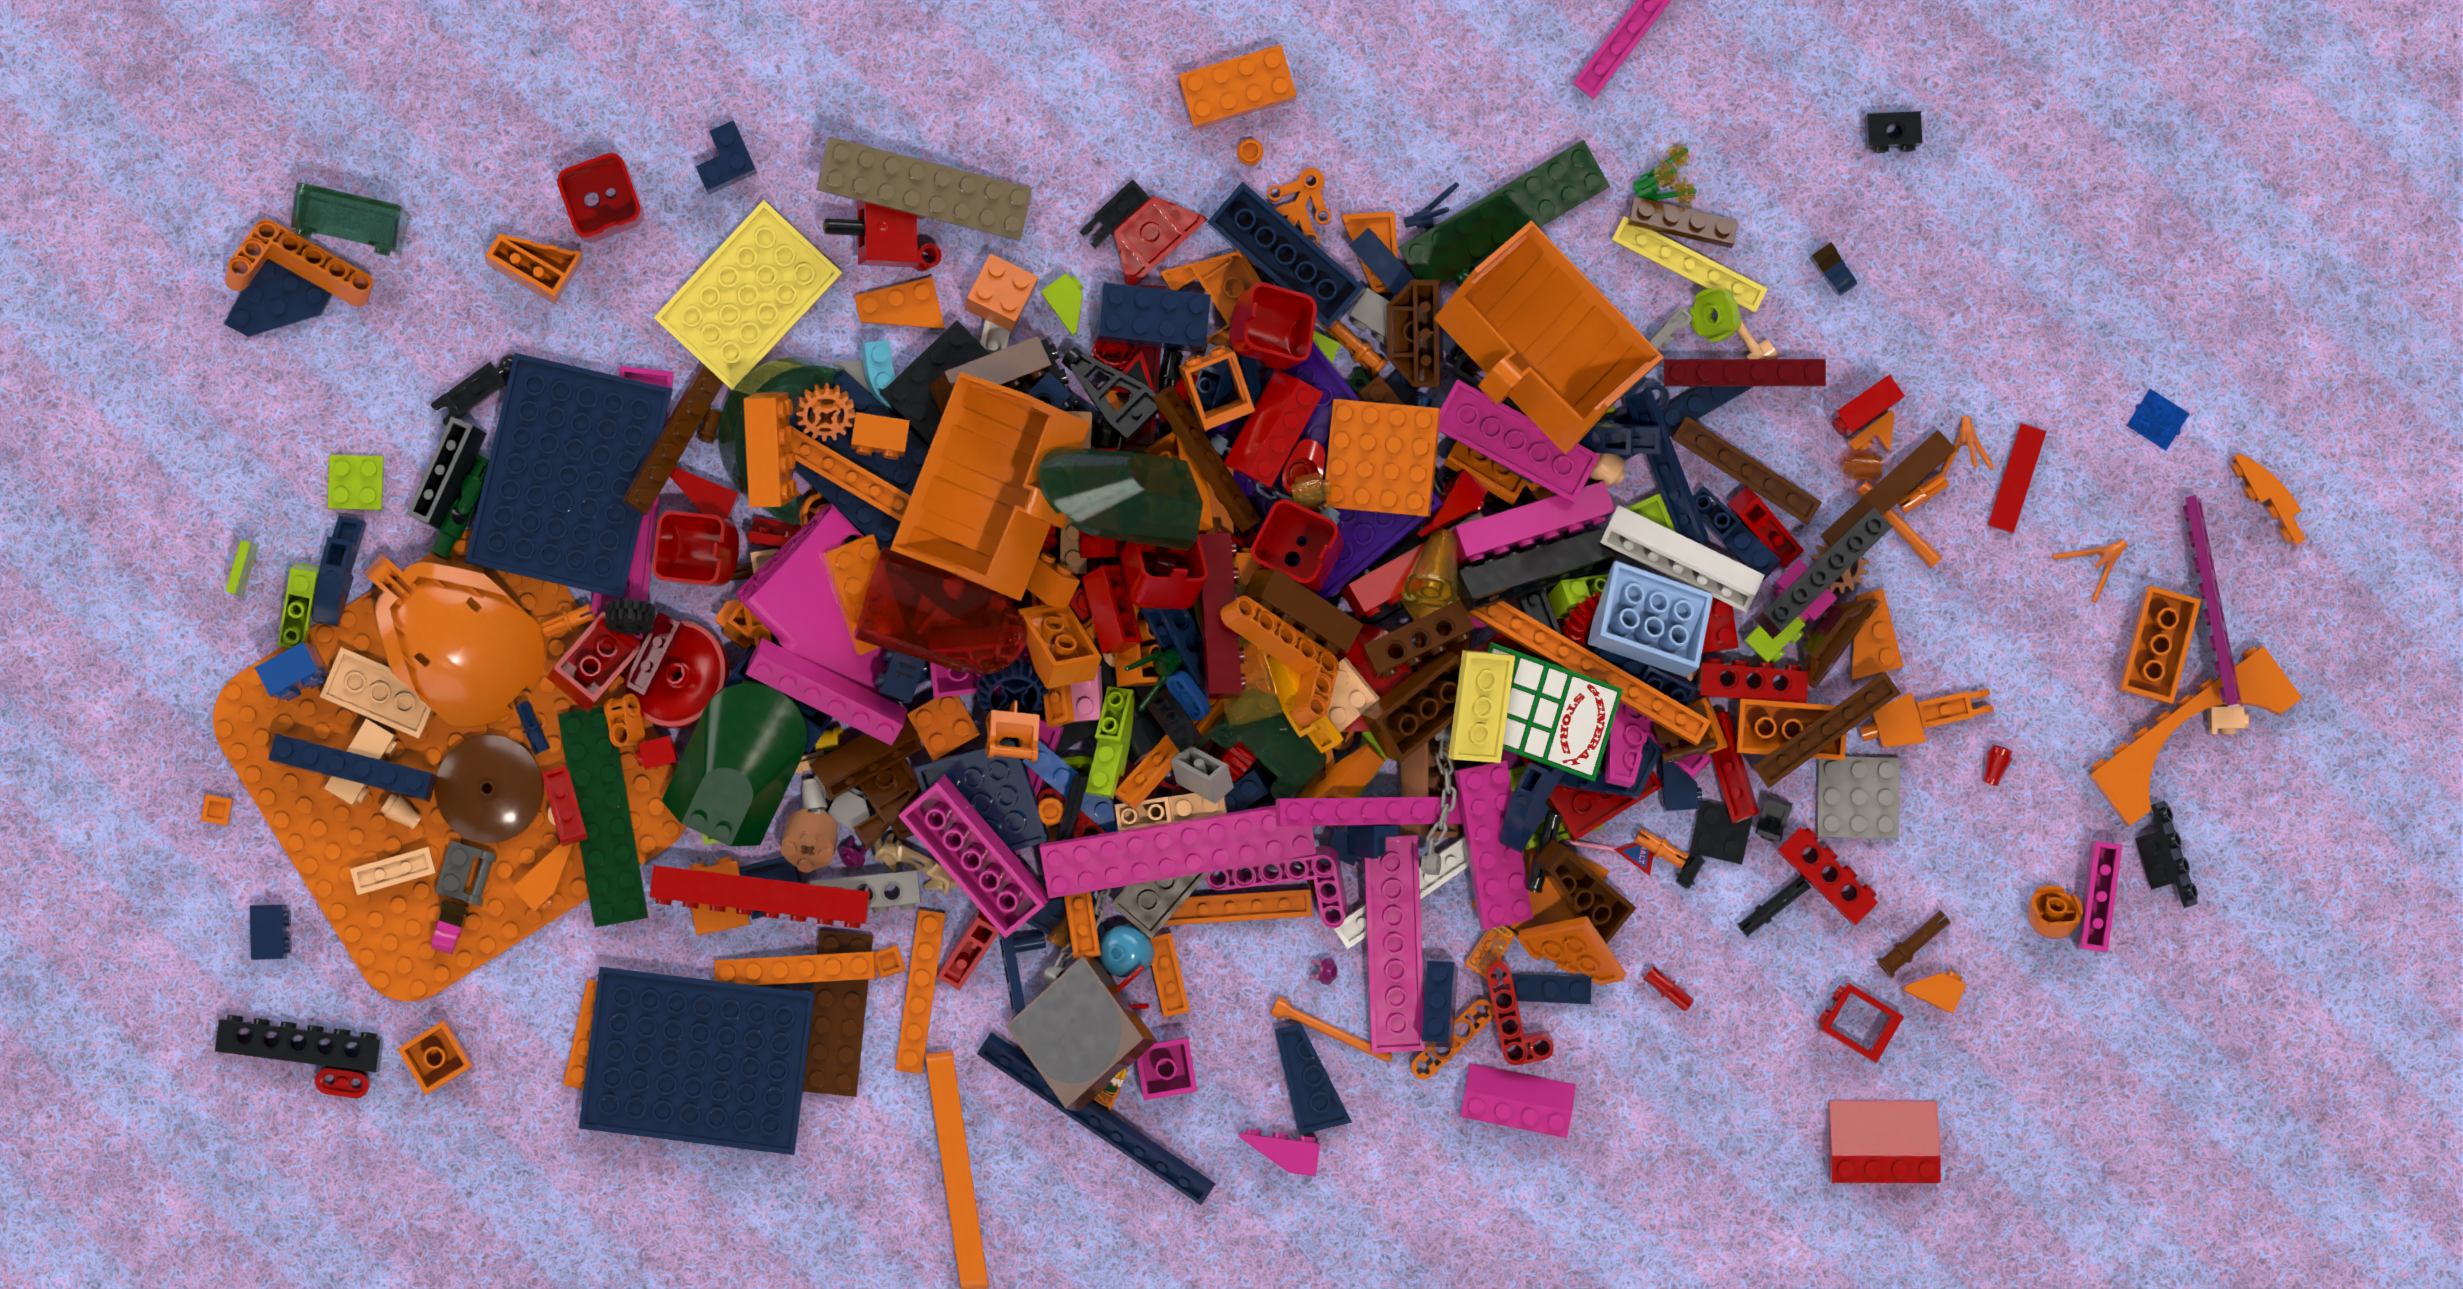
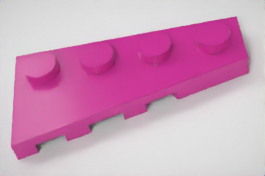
M1619 702L1606 744L1605 782L1630 788L1635 784L1642 758V748L1646 743L1648 726L1652 720Z

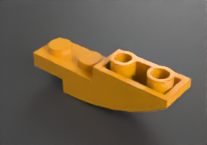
M1271 655L1266 658L1268 674L1276 697L1298 736L1302 737L1307 734L1321 754L1339 745L1344 738L1327 715L1307 727L1296 723L1292 715V709L1301 675Z

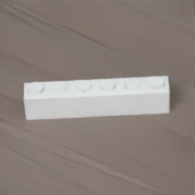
M1618 505L1600 542L1691 587L1713 594L1714 598L1746 613L1765 576Z

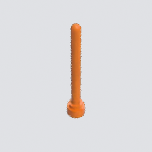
M1281 996L1277 997L1270 1013L1271 1016L1277 1019L1281 1017L1284 1019L1287 1017L1382 1061L1390 1062L1392 1060L1391 1052L1371 1053V1044L1292 1008V1004L1288 1003V999Z

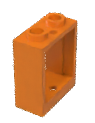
M1215 347L1209 351L1210 354L1203 357L1199 355L1192 356L1185 360V364L1178 366L1198 424L1205 431L1255 411L1235 351L1229 347ZM1226 359L1239 399L1204 412L1191 373Z

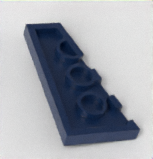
M1299 1023L1275 1029L1299 1135L1352 1123L1302 1024Z

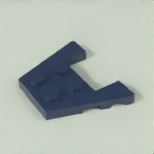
M1649 736L1647 737L1646 743L1642 748V758L1635 784L1630 788L1606 783L1605 774L1597 776L1594 782L1566 771L1557 786L1638 799L1662 749Z

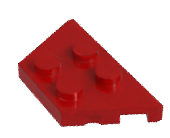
M1152 195L1113 230L1126 285L1134 286L1208 219L1203 215Z

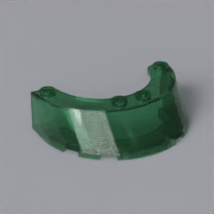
M810 357L780 358L755 368L734 387L721 413L718 443L722 463L728 477L747 500L749 498L744 398L755 393L788 392V397L791 399L805 394L806 389L814 392V385L816 384L820 389H824L825 383H828L829 388H831L835 375L843 373L845 367ZM794 496L791 502L782 507H759L784 522L792 525L800 523L799 515H797L799 504Z

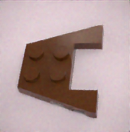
M904 759L857 785L876 812L875 815L853 827L866 850L876 843L899 817L898 815L922 792L917 777Z

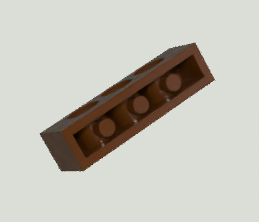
M1457 600L1363 645L1361 652L1374 678L1377 679L1382 676L1383 679H1387L1397 674V668L1404 665H1407L1408 668L1422 662L1421 657L1429 653L1433 657L1445 651V646L1452 642L1459 645L1470 639L1469 634L1474 630V626L1461 600ZM1440 624L1446 625L1450 632L1449 635H1439L1436 631V626ZM1421 636L1425 640V646L1422 648L1416 647L1412 643V637ZM1391 647L1398 648L1401 652V658H1391L1388 655V649Z

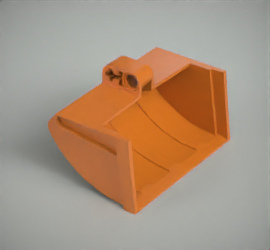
M1532 221L1479 264L1434 317V320L1487 374L1478 387L1497 406L1509 397L1565 455L1581 441L1618 399L1664 358Z
M959 372L890 550L943 569L1021 601L1050 526L1053 525L1063 529L1073 503L1063 499L1062 495L1090 423L1023 392Z

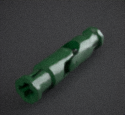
M480 455L475 456V464L469 475H465L460 485L459 499L453 500L438 529L440 533L433 547L428 548L431 554L446 561H450V553L456 541H460L474 513L473 504L481 496L489 459ZM453 510L458 515L467 516L461 525L452 521L451 513Z

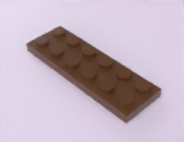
M819 930L817 955L872 952L874 935ZM869 979L814 982L813 993H815L803 1092L857 1097Z

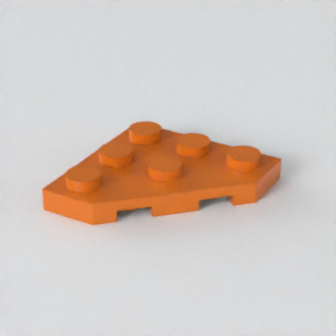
M1587 916L1522 929L1518 933L1517 939L1530 957L1538 960L1544 957L1556 962L1555 967L1575 975L1578 971L1591 976V981L1599 985L1624 981L1626 976L1625 970Z

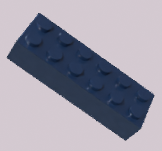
M1244 182L1235 189L1207 221L1208 226L1278 287L1311 296L1317 305L1316 320L1329 331L1333 329L1365 292V287Z

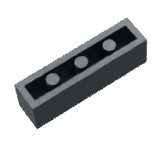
M451 416L409 507L408 516L435 529H439L453 500L458 498L461 492L460 485L465 475L469 474L475 461L474 458L478 454L487 433L474 425Z

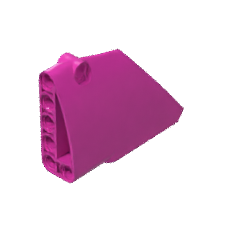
M828 504L739 588L736 596L778 639L777 641L784 649L876 693L878 687L874 686L878 671H884L885 661L882 659L887 645L862 655H856L823 556V552L845 544L848 536L856 535V539H859L863 535L833 504ZM889 579L892 591H894V585Z

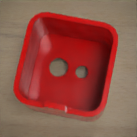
M607 153L568 167L558 175V188L573 229L585 242L591 243L637 227L643 221L644 209L628 166L618 154ZM613 188L616 190V196L610 199L606 196V191ZM589 193H596L600 197V203L595 208H589L585 204V197Z
M1283 499L1277 501L1272 506L1252 544L1251 556L1260 570L1277 569L1313 593H1317L1324 587L1343 550L1344 537L1336 523L1331 519L1290 500ZM1305 537L1307 544L1302 547L1297 545L1298 538ZM1292 552L1298 553L1301 559L1300 563L1295 567H1290L1285 563L1286 556Z

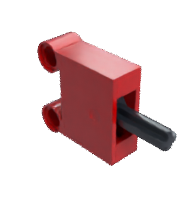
M857 201V220L826 218L823 223L825 234L857 236L858 265L911 267L917 271L925 272L938 265L942 258L941 251L935 244L928 243L917 249V218L925 219V217ZM922 252L929 255L930 263H926L923 260Z

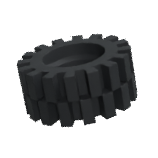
M619 598L616 601L611 600L606 605L605 628L610 629L611 632L617 631V634L626 633V635L630 636L631 634L638 636L640 633L643 635L648 632L651 633L654 627L655 607L651 603L647 604V601L639 602V599L629 600V598H624V600H621Z

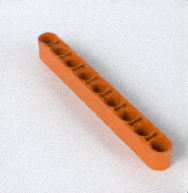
M953 1050L926 1054V1063L961 1289H989Z

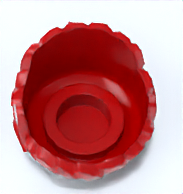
M1095 340L1092 357L1118 371H1122L1133 360L1134 347L1133 345Z

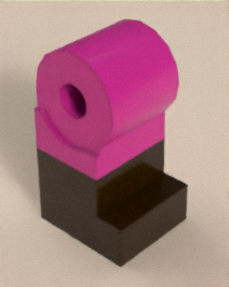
M443 900L431 948L452 955L461 936L469 907Z

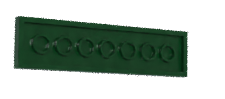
M1581 140L1398 246V249L1415 279H1439L1440 285L1454 278L1460 270L1471 268L1474 263L1501 247L1530 221L1540 228L1609 188L1610 185L1585 140Z
M604 706L592 708L589 712L580 710L558 714L567 770L570 773L588 839L580 841L594 926L596 928L649 918L620 748L614 746L609 738V728Z

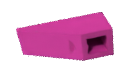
M1248 1128L1245 1129V1133H1239V1138L1287 1172L1316 1176L1320 1143H1315V1137L1299 1136V1141L1288 1139L1289 1134L1272 1132V1137L1261 1136L1262 1130Z

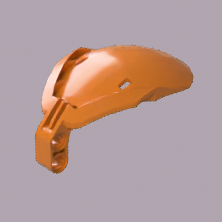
M382 553L363 572L383 591L375 604V617L391 672L447 724L471 727L498 721L514 712L508 705L519 695L525 686L533 691L541 675L545 655L541 626L484 573L423 561L413 563L401 571ZM469 597L472 598L473 602L481 606L478 611H474L466 603ZM417 653H421L429 660L426 666L422 665L420 660L414 657Z

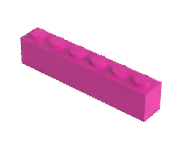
M1605 481L1583 487L1575 504L1556 495L1458 525L1450 532L1460 563L1469 560L1470 564H1474L1484 560L1485 555L1494 553L1495 556H1500L1510 552V548L1517 545L1522 549L1535 544L1534 540L1544 538V541L1555 539L1560 536V532L1566 530L1570 534L1584 529V525L1592 522L1594 526L1604 524L1609 521L1608 518L1615 512Z
M761 638L750 657L746 675L891 746L904 726L907 713L906 708L764 638Z

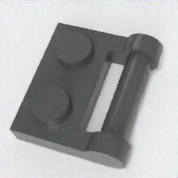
M450 841L435 893L482 907L484 900L482 894L492 862L496 861L497 854ZM478 857L482 861L470 895L464 892L474 859Z

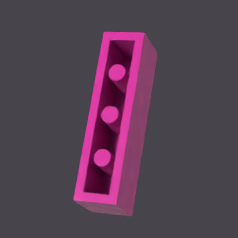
M2100 841L2091 842L2082 904L2083 914L2080 919L2076 949L2108 952L2123 845Z

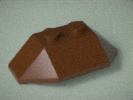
M1412 279L1387 304V359L1408 380L1412 387H1440L1443 328L1434 320V317L1443 308L1439 279Z
M1872 598L1838 603L1833 607L1829 606L1822 613L1820 618L1823 621L1817 629L1813 627L1804 638L1806 644L1803 650L1808 685L1810 687L1817 688L1880 605L1881 602Z

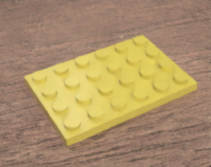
M763 200L655 315L654 319L734 391L843 273Z

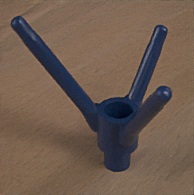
M1455 182L1421 211L1414 212L1413 216L1405 217L1404 223L1406 228L1416 226L1417 228L1424 227L1429 229L1435 226L1433 217L1449 212V208L1445 207L1432 212L1431 210L1459 187V184Z

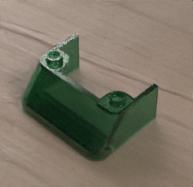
M297 182L294 192L291 229L295 231L296 236L311 239L312 234H321L369 245L375 248L374 253L390 256L392 252L396 256L401 257L411 215L402 206Z
M1249 689L1241 695L1202 735V738L1193 745V747L1199 749L1211 738L1219 746L1231 748L1240 741L1278 777L1271 786V795L1275 800L1297 798L1322 770L1327 761L1326 753L1321 754L1307 734L1299 737L1284 712L1265 693L1258 689Z

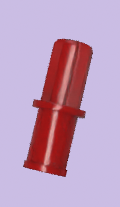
M1655 966L1643 979L1662 994V998L1667 997L1683 1011H1687L1694 1002L1692 997L1675 984V980L1672 982Z

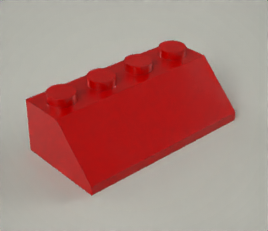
M1275 369L1254 407L1255 411L1250 414L1223 465L1271 490L1286 460L1292 453L1323 397V392L1300 379Z

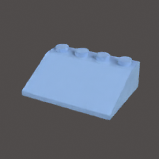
M1614 561L1592 620L1588 644L1687 677L1699 669L1713 594Z

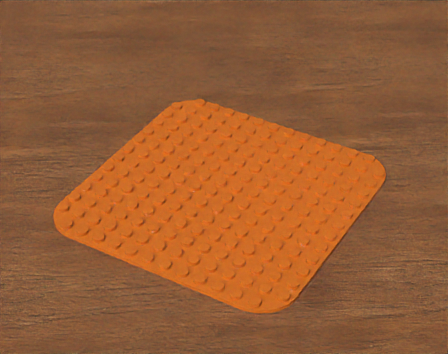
M473 527L463 533L460 541H456L450 553V561L441 559L431 553L417 561L438 563L484 573L540 626L545 621L563 615V611L570 612L580 608L566 586L465 563ZM378 586L345 606L339 627L318 623L310 628L306 643L316 647L329 673L341 647L390 668L375 617V604L383 592ZM471 597L466 601L474 611H478L481 607L476 602H473ZM589 622L574 627V631L566 630L549 638L543 634L545 655L541 675L533 691L525 686L519 695L508 705L514 712L492 723L481 726L462 727L447 724L438 714L432 711L421 739L321 698L320 694L325 683L313 689L306 687L300 690L302 695L289 702L270 697L255 667L290 649L287 647L278 648L234 676L221 690L213 712V728L218 744L363 977L376 991L384 996L400 1001H419L432 997L590 898L580 842H576L557 894L552 897L555 902L544 912L541 909L534 912L512 887L560 844L556 826L548 819L550 803L545 785L540 811L532 824L524 832L503 842H476L461 836L446 823L437 806L435 786L430 802L402 796L422 816L415 828L411 829L406 825L384 817L385 813L380 811L392 792L368 786L367 788L370 791L362 804L358 802L354 806L324 789L331 776L278 765L268 760L275 734L347 751L365 720L369 719L398 736L395 740L398 743L395 751L390 757L386 755L383 761L430 772L436 776L441 763L453 748L467 739L481 735L503 736L521 744L533 755L541 772L565 766L567 764L558 714L584 709L549 681L547 677L557 662L590 626ZM417 653L414 656L424 666L429 663V660L421 653ZM622 674L593 708L604 706L607 699L615 698L617 700L627 694L626 687L623 685L625 679ZM524 701L530 702L538 723L543 724L541 728L550 746V749L534 755L526 733L522 732L525 729L516 710V705ZM641 716L645 731L643 742L661 738L652 722ZM639 745L619 747L639 863L642 865L672 846L687 828L676 819L662 802V798L678 763L647 771L644 769V765H638L635 751L640 750ZM487 783L484 785L483 791L489 794L492 791V785ZM450 841L497 854L496 861L492 862L482 894L484 899L482 907L435 893ZM430 847L437 871L436 874L357 895L350 869ZM475 857L464 893L470 895L472 893L482 861L481 858ZM443 900L469 907L461 936L452 955L431 948Z

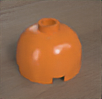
M2048 885L2038 888L2035 894L2032 895L2027 908L2028 921L2033 930L2048 939H2061L2070 935L2077 928L2083 914L2082 903L2073 893L2071 896L2064 893L2065 888L2060 886Z

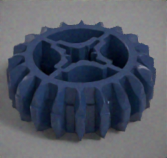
M1009 655L1008 661L1003 662L999 658L997 665L989 663L988 670H982L981 678H978L976 696L978 704L984 710L986 716L991 710L1009 712L1010 705L1014 700H1017L1018 713L1037 714V710H1043V695L1049 693V690L1044 687L1045 685L1036 673L1031 659L1024 662L1021 656L1017 660H1013ZM999 685L997 691L994 694H992L994 689Z

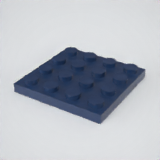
M1017 738L1000 742L1002 746L1019 747ZM986 746L918 764L914 767L922 793L943 775H946L1011 851L1050 840L1046 825L1041 821L1038 811L1039 804L1022 758L1002 756L987 758Z

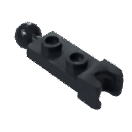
M507 354L503 356L497 368L491 362H488L449 392L431 403L430 406L434 410L448 407L449 414L443 419V424L446 427L451 416L457 419L462 418L507 384L502 376L510 374L514 355Z

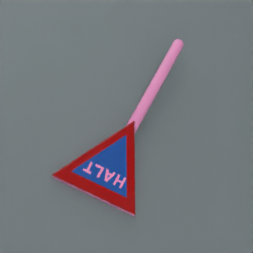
M1571 839L1563 840V843L1568 845L1619 853L1650 876L1654 853L1637 843L1618 848L1577 840L1573 842Z

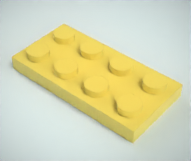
M1462 650L1448 758L1453 760L1501 763L1515 661L1514 655Z

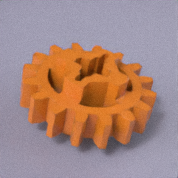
M825 383L824 389H820L816 384L814 385V392L806 389V398L799 397L798 399L799 407H796L798 425H803L804 434L811 431L812 439L821 435L822 440L826 442L827 436L831 435L834 440H837L838 432L845 435V426H853L851 418H855V409H852L854 408L853 399H848L847 391L840 394L838 385L832 390L829 388L828 383ZM811 406V407H812L811 416L808 417V414H807V413H808V409H809V407ZM843 408L844 412H843L842 417L840 418V417H839V413L841 412L840 409Z

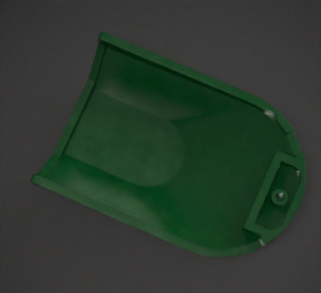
M742 681L741 684L730 687L726 686L711 697L703 710L662 798V802L682 825L730 847L761 845L807 746L808 726L797 702L791 696L759 681Z

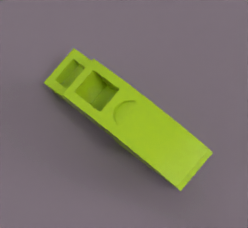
M1107 687L1095 734L1098 743L1085 790L1088 795L1114 799L1119 776L1123 777L1130 747L1134 714L1133 690Z

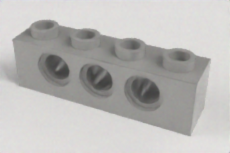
M917 870L809 881L811 885L852 890L869 887L873 892V898L869 903V908L873 909V913L889 912V906L899 905L900 910L916 909L915 904L921 903ZM891 884L897 885L900 889V895L895 900H889L885 895L886 888Z

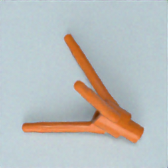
M1961 417L1959 436H1957L1954 445L1956 451L1947 458L1940 472L1944 476L1960 446H1968L1974 468L1978 467L1974 446L1990 470L1994 468L1975 434V427L1972 426L1971 417Z
M2120 539L2116 543H2110L2107 547L2103 546L2096 549L2053 554L2052 559L2096 554L2100 556L2101 559L2095 563V567L2099 568L2104 563L2106 567L2092 598V602L2095 603L2102 592L2116 559L2122 555V551L2128 545L2125 540Z

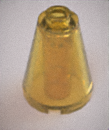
M1445 529L1431 533L1405 580L1404 590L1409 597H1411V594L1417 597V602L1422 605L1446 607L1450 601L1455 603L1458 596L1457 539L1450 531Z

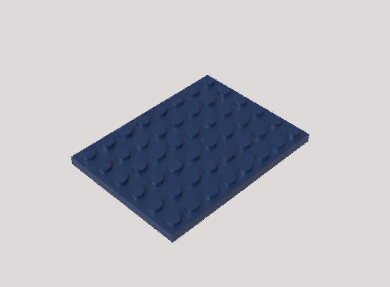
M514 353L465 563L624 599L643 516L624 503L622 499L665 427L673 389Z
M599 967L579 1129L795 1155L815 993Z

